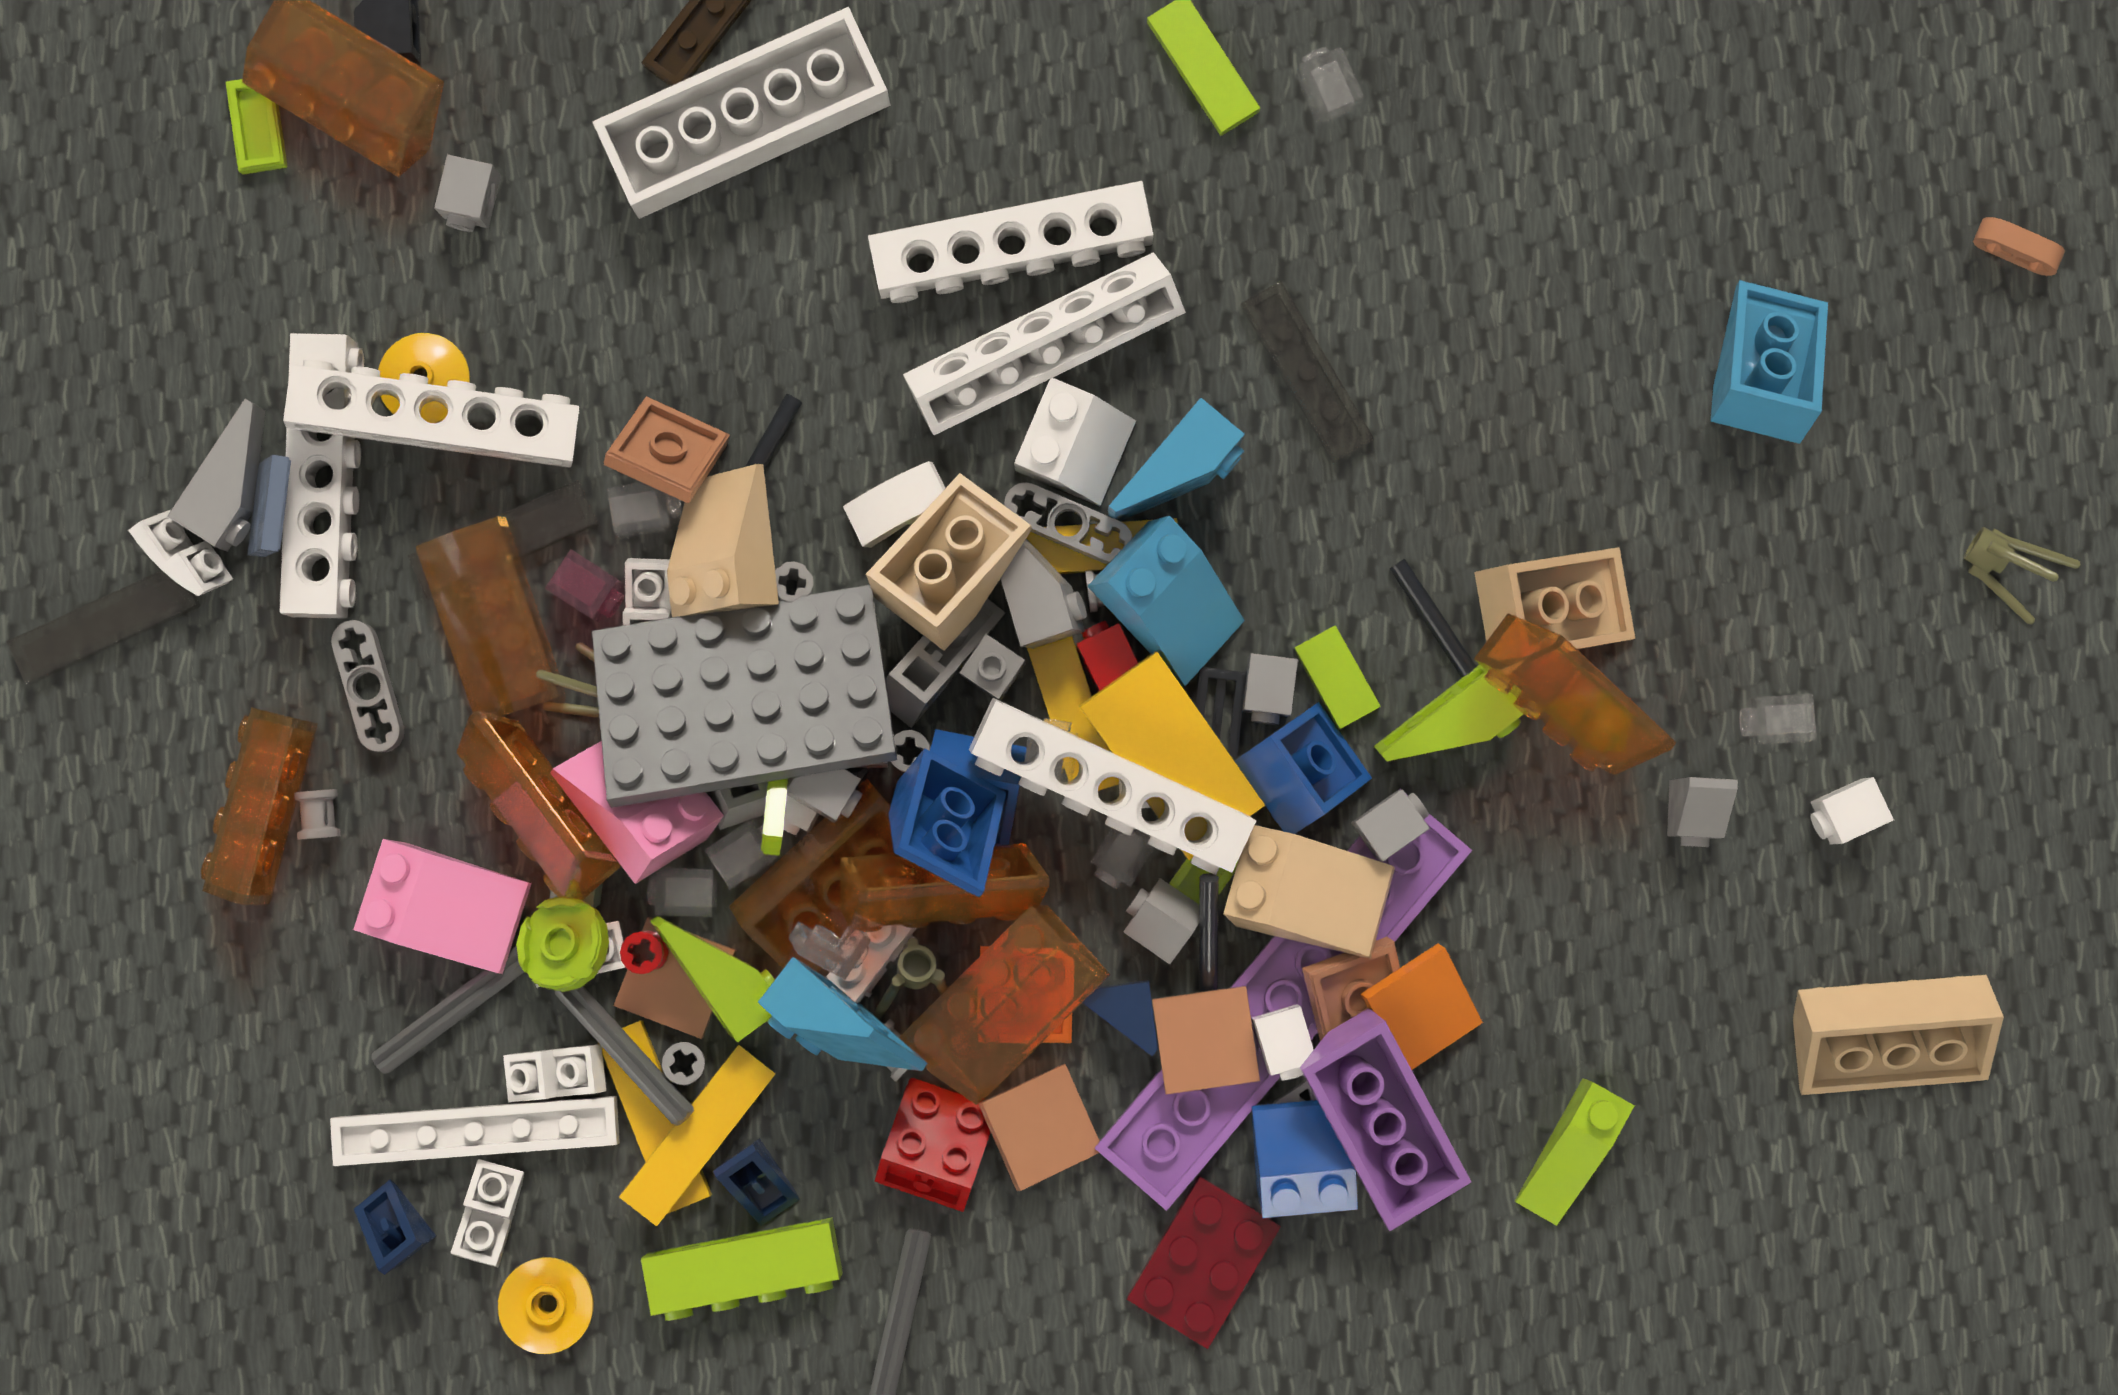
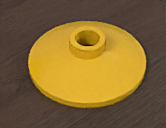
M430 333L412 334L395 342L384 354L378 368L381 371L380 377L399 380L402 373L413 374L417 369L424 368L427 371V378H429L428 384L447 387V383L450 380L470 383L468 364L461 351L446 338ZM391 395L380 396L390 412L395 414L400 407L399 401ZM436 401L426 403L420 411L421 417L429 423L443 421L448 414L447 408Z
M552 1257L532 1259L517 1267L503 1283L498 1298L499 1320L507 1336L522 1349L537 1354L557 1353L576 1343L586 1332L594 1309L592 1290L585 1276L572 1264ZM543 1295H552L556 1299L557 1307L554 1311L548 1312L541 1307L540 1302Z

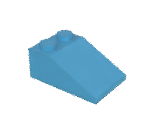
M1739 280L1733 297L1713 386L1711 422L1798 444L1802 442L1822 411L1828 302Z
M1200 398L1109 505L1107 516L1122 521L1207 485L1216 475H1219L1224 480L1241 460L1240 456L1244 450L1240 448V444L1245 434L1205 400Z
M1171 516L1148 521L1087 586L1150 654L1155 651L1159 653L1182 687L1188 684L1245 621L1202 550Z
M792 957L758 1001L772 1015L767 1021L771 1027L788 1039H791L794 1033L797 1034L795 1040L816 1056L823 1050L838 1060L922 1071L928 1064L860 1002H854L833 982L795 957Z

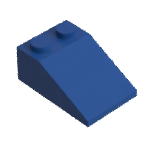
M924 748L896 784L889 810L894 853L980 897L984 893L1006 792Z

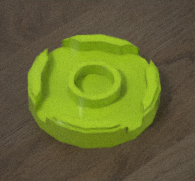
M567 896L547 899L536 907L539 909L533 913L531 918L527 916L520 927L516 944L518 962L522 970L540 987L561 992L581 988L596 976L605 962L609 946L607 924L597 909L581 899Z

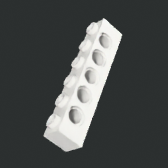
M1138 181L868 235L881 299L890 297L892 303H903L918 298L919 291L936 288L937 294H948L962 290L964 282L981 279L983 285H993L1007 281L1009 273L1027 270L1028 276L1043 275L1054 271V264L1072 261L1074 267L1088 266L1099 262V255L1114 252L1118 253L1119 258L1137 256L1145 252V246L1152 245L1153 230L1143 182ZM1097 218H1107L1114 223L1116 229L1108 236H1098L1092 232L1090 224ZM1052 227H1062L1069 232L1070 238L1062 245H1052L1047 242L1044 235ZM1007 236H1017L1024 241L1025 246L1019 253L1010 255L1004 253L999 248V244ZM962 245H972L980 253L974 262L963 264L954 258L957 248ZM917 254H927L933 258L934 263L928 271L917 273L908 267L909 261Z
M1153 252L903 374L932 434L936 435L1186 312L1171 274Z
M290 333L289 375L291 364L303 366V360L306 359L328 362L332 364V370L351 373L352 367H364L363 350L357 348L358 343L345 334ZM334 388L331 393L325 396L324 403L331 409H343L350 403L352 395L343 388ZM287 428L286 457H289V460H291L283 523L280 613L290 617L347 618L348 607H353L356 599L355 582L353 579H349V562L355 561L358 549L356 534L351 533V514L356 515L359 509V492L357 487L352 486L353 468H359L360 443L358 440H354V437L332 435L328 440L320 442L317 438V432ZM324 466H331L333 470L331 482L323 488H317L315 483L316 473ZM322 512H329L331 515L329 529L325 533L317 535L313 528L315 518ZM321 558H327L330 565L328 575L320 581H315L312 577L314 563Z
M311 359L303 360V366L291 364L283 419L286 428L562 467H571L579 406L570 405V398L543 394L542 400L523 398V391L505 387H496L495 393L476 391L475 384L457 380L448 381L447 387L428 384L429 378L408 373L400 374L399 380L380 377L381 371L368 367H352L351 373L332 370L331 363ZM343 388L352 395L348 406L339 410L329 408L324 403V398L331 389ZM381 395H391L399 401L400 407L395 414L385 417L374 412L372 409L373 402ZM436 401L443 404L448 410L446 418L439 423L425 421L421 417L420 411L426 403ZM478 408L487 409L494 415L495 423L486 430L475 429L468 422L469 414ZM524 415L535 416L540 420L542 430L533 437L523 436L515 427L516 421Z
M992 698L969 748L971 754L978 756L975 765L998 776L1002 775L1004 769L1022 776L1018 783L1020 786L1042 796L1045 795L1047 789L1065 796L1061 803L1062 805L1088 816L1092 808L1108 816L1105 824L1130 836L1134 828L1150 835L1149 845L1171 855H1174L1177 848L1194 855L1190 862L1191 864L1215 875L1219 868H1223L1231 873L1233 872L1256 823V820L1249 815L995 698ZM1021 737H1030L1036 743V753L1027 762H1017L1011 756L1012 744ZM1065 757H1073L1079 763L1078 775L1069 782L1057 780L1054 773L1057 762ZM1108 777H1117L1122 783L1120 796L1110 802L1100 800L1098 796L1100 783ZM1151 797L1162 798L1165 804L1163 815L1155 821L1144 820L1141 814L1143 803ZM1194 817H1204L1207 822L1205 835L1199 840H1187L1184 833L1186 823Z

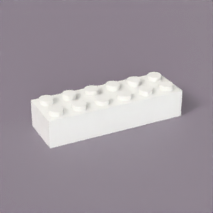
M848 6L593 121V124L630 206L640 219L891 105L886 86Z

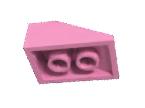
M602 741L556 766L550 772L635 884L706 841L724 816L706 792L611 808L606 798Z
M383 839L353 930L394 944L503 974L532 883L405 842Z

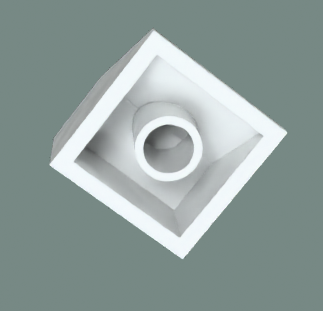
M1051 377L1014 462L1015 471L1101 506L1136 420L1097 396Z

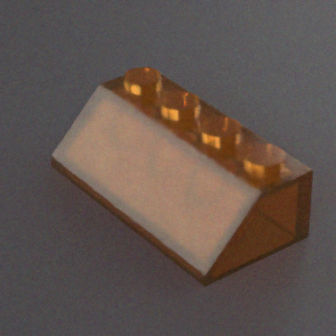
M274 0L247 47L242 79L243 84L397 177L405 173L429 151L444 86L443 80L310 0Z
M494 517L452 531L415 547L476 724L566 694L564 687L541 680L536 676L538 670L559 675L560 673L506 517Z
M1508 613L1474 658L1487 671L1484 679L1490 685L1504 694L1511 692L1517 698L1513 705L1527 717L1535 721L1538 718L1545 723L1542 731L1561 746L1565 747L1568 744L1574 749L1570 757L1591 772L1596 767H1599L1616 775L1672 750L1676 744L1662 728L1560 634Z
M251 707L249 716H244L238 730V742L242 743L238 759L230 764L226 775L225 786L229 789L225 807L219 808L214 819L213 832L217 834L213 853L209 852L206 855L201 868V879L205 880L202 891L241 905L270 904L297 804L294 793L300 792L318 723Z
M479 710L473 712L469 716L456 752L466 765L463 768L464 774L477 788L485 790L492 800L489 806L494 815L504 824H510L519 836L516 843L520 850L529 859L537 861L546 874L543 876V880L549 889L559 897L584 900L617 871L621 865L551 775L552 765L519 721Z
M868 779L856 788V790L863 794L849 818L840 814L834 823L824 818L729 905L740 927L783 969L792 957H795L816 972H819L865 930L873 919L879 917L928 871L894 853L889 821L891 803Z
M1026 844L994 846L984 893L980 897L967 892L895 853L840 858V911L850 929L855 928L862 932H875L881 930L883 926L901 924L908 928H922L929 925V922L937 921L969 924L974 922L975 918L986 917L1010 921L1019 919L1022 914H1034L1037 912L1049 888L1050 878Z
M1031 905L899 1038L928 1063L926 1069L931 1074L978 1105L1111 974L1048 905Z

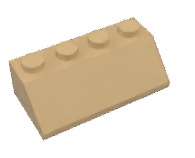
M1987 975L1798 990L1793 1026L1801 1095L1988 1080L2004 1016Z

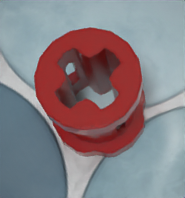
M650 930L632 933L626 937L620 949L621 961L625 968L636 974H646L655 969L662 968L669 956V948L658 932ZM647 941H650L649 950L655 953V958L645 960L641 964L639 962L641 954L634 951L635 946L646 944Z

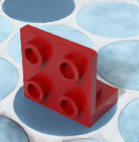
M915 1078L909 1079L883 1150L874 1182L964 1212L990 1135V1129L979 1107V1103L982 1101Z

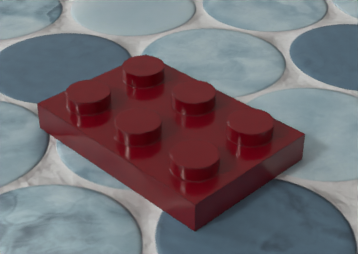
M1199 1175L1126 1296V1299L1208 1349L1281 1226L1270 1218H1262V1213Z

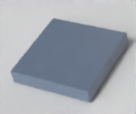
M271 455L258 465L247 555L266 557L278 552L281 548L291 466L289 457Z

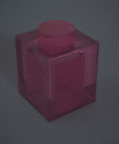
M570 550L545 589L600 623L604 616L611 618L620 607L624 599V594L620 593L625 584L575 551Z

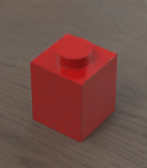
M1103 621L1081 633L1084 640L1078 642L1076 648L1098 692L1138 664L1119 623L1109 628L1107 622Z

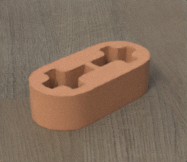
M1993 217L1982 219L1973 240L1974 245L1979 249L2045 276L2056 274L2065 253L2064 248L2054 241L2008 221Z

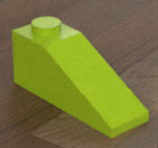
M1483 661L1473 671L1457 681L1379 741L1374 747L1386 761H1392L1489 741L1496 735L1498 738H1502L1520 725L1521 720L1519 718L1527 710L1497 670L1488 662Z
M659 916L650 921L725 1031L736 1042L742 1040L771 1018L772 1015L758 1003L775 980L767 969L760 973L750 964Z
M1583 1078L1515 1202L1557 1226L1612 1148L1634 1105L1596 1083Z

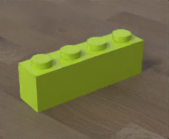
M833 1217L649 1252L641 1258L651 1316L664 1313L666 1321L692 1316L693 1308L710 1304L713 1312L733 1309L740 1306L739 1299L758 1295L759 1303L783 1299L787 1297L786 1290L804 1287L806 1294L826 1291L834 1288L832 1281L839 1280L843 1274Z

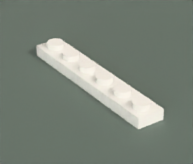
M617 1096L330 1118L333 1166L609 1146L620 1143Z

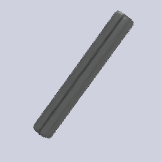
M517 946L510 950L503 974L484 969L374 1051L371 1058L376 1067L383 1074L390 1073L523 974L524 971L518 962Z
M584 986L566 992L554 991L559 1000L672 1124L678 1126L690 1117L694 1111L693 1106Z
M909 1228L906 1232L869 1395H896L931 1241V1233L925 1230Z

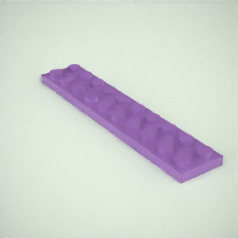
M1430 814L1424 819L1430 828L1386 860L1381 861L1394 866L1395 870L1376 940L1389 937L1395 942L1472 851ZM1360 836L1346 850L1376 860ZM1273 936L1230 987L1246 986L1260 1081L1166 1095L1161 1068L1100 1139L1095 1149L1167 1211L1252 1111L1251 1106H1256L1280 1078V1074L1271 1076L1267 1071L1252 1017L1297 1004L1301 1006L1309 1036L1312 1040L1318 1031L1302 968L1344 952Z

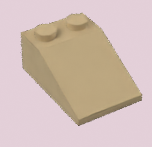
M755 464L708 476L690 503H684L667 569L672 617L779 604L763 464Z
M959 473L866 573L874 598L945 651L976 617L1031 532L1032 527L1017 514Z
M1619 547L1509 564L1474 572L1490 664L1635 639Z
M1254 825L1239 857L1223 914L1239 928L1371 959L1395 867L1296 834Z

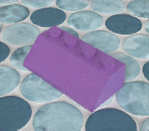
M1368 1008L1329 1031L1300 1066V1069L1384 1224L1391 1231L1470 1184L1471 1180L1386 1021Z

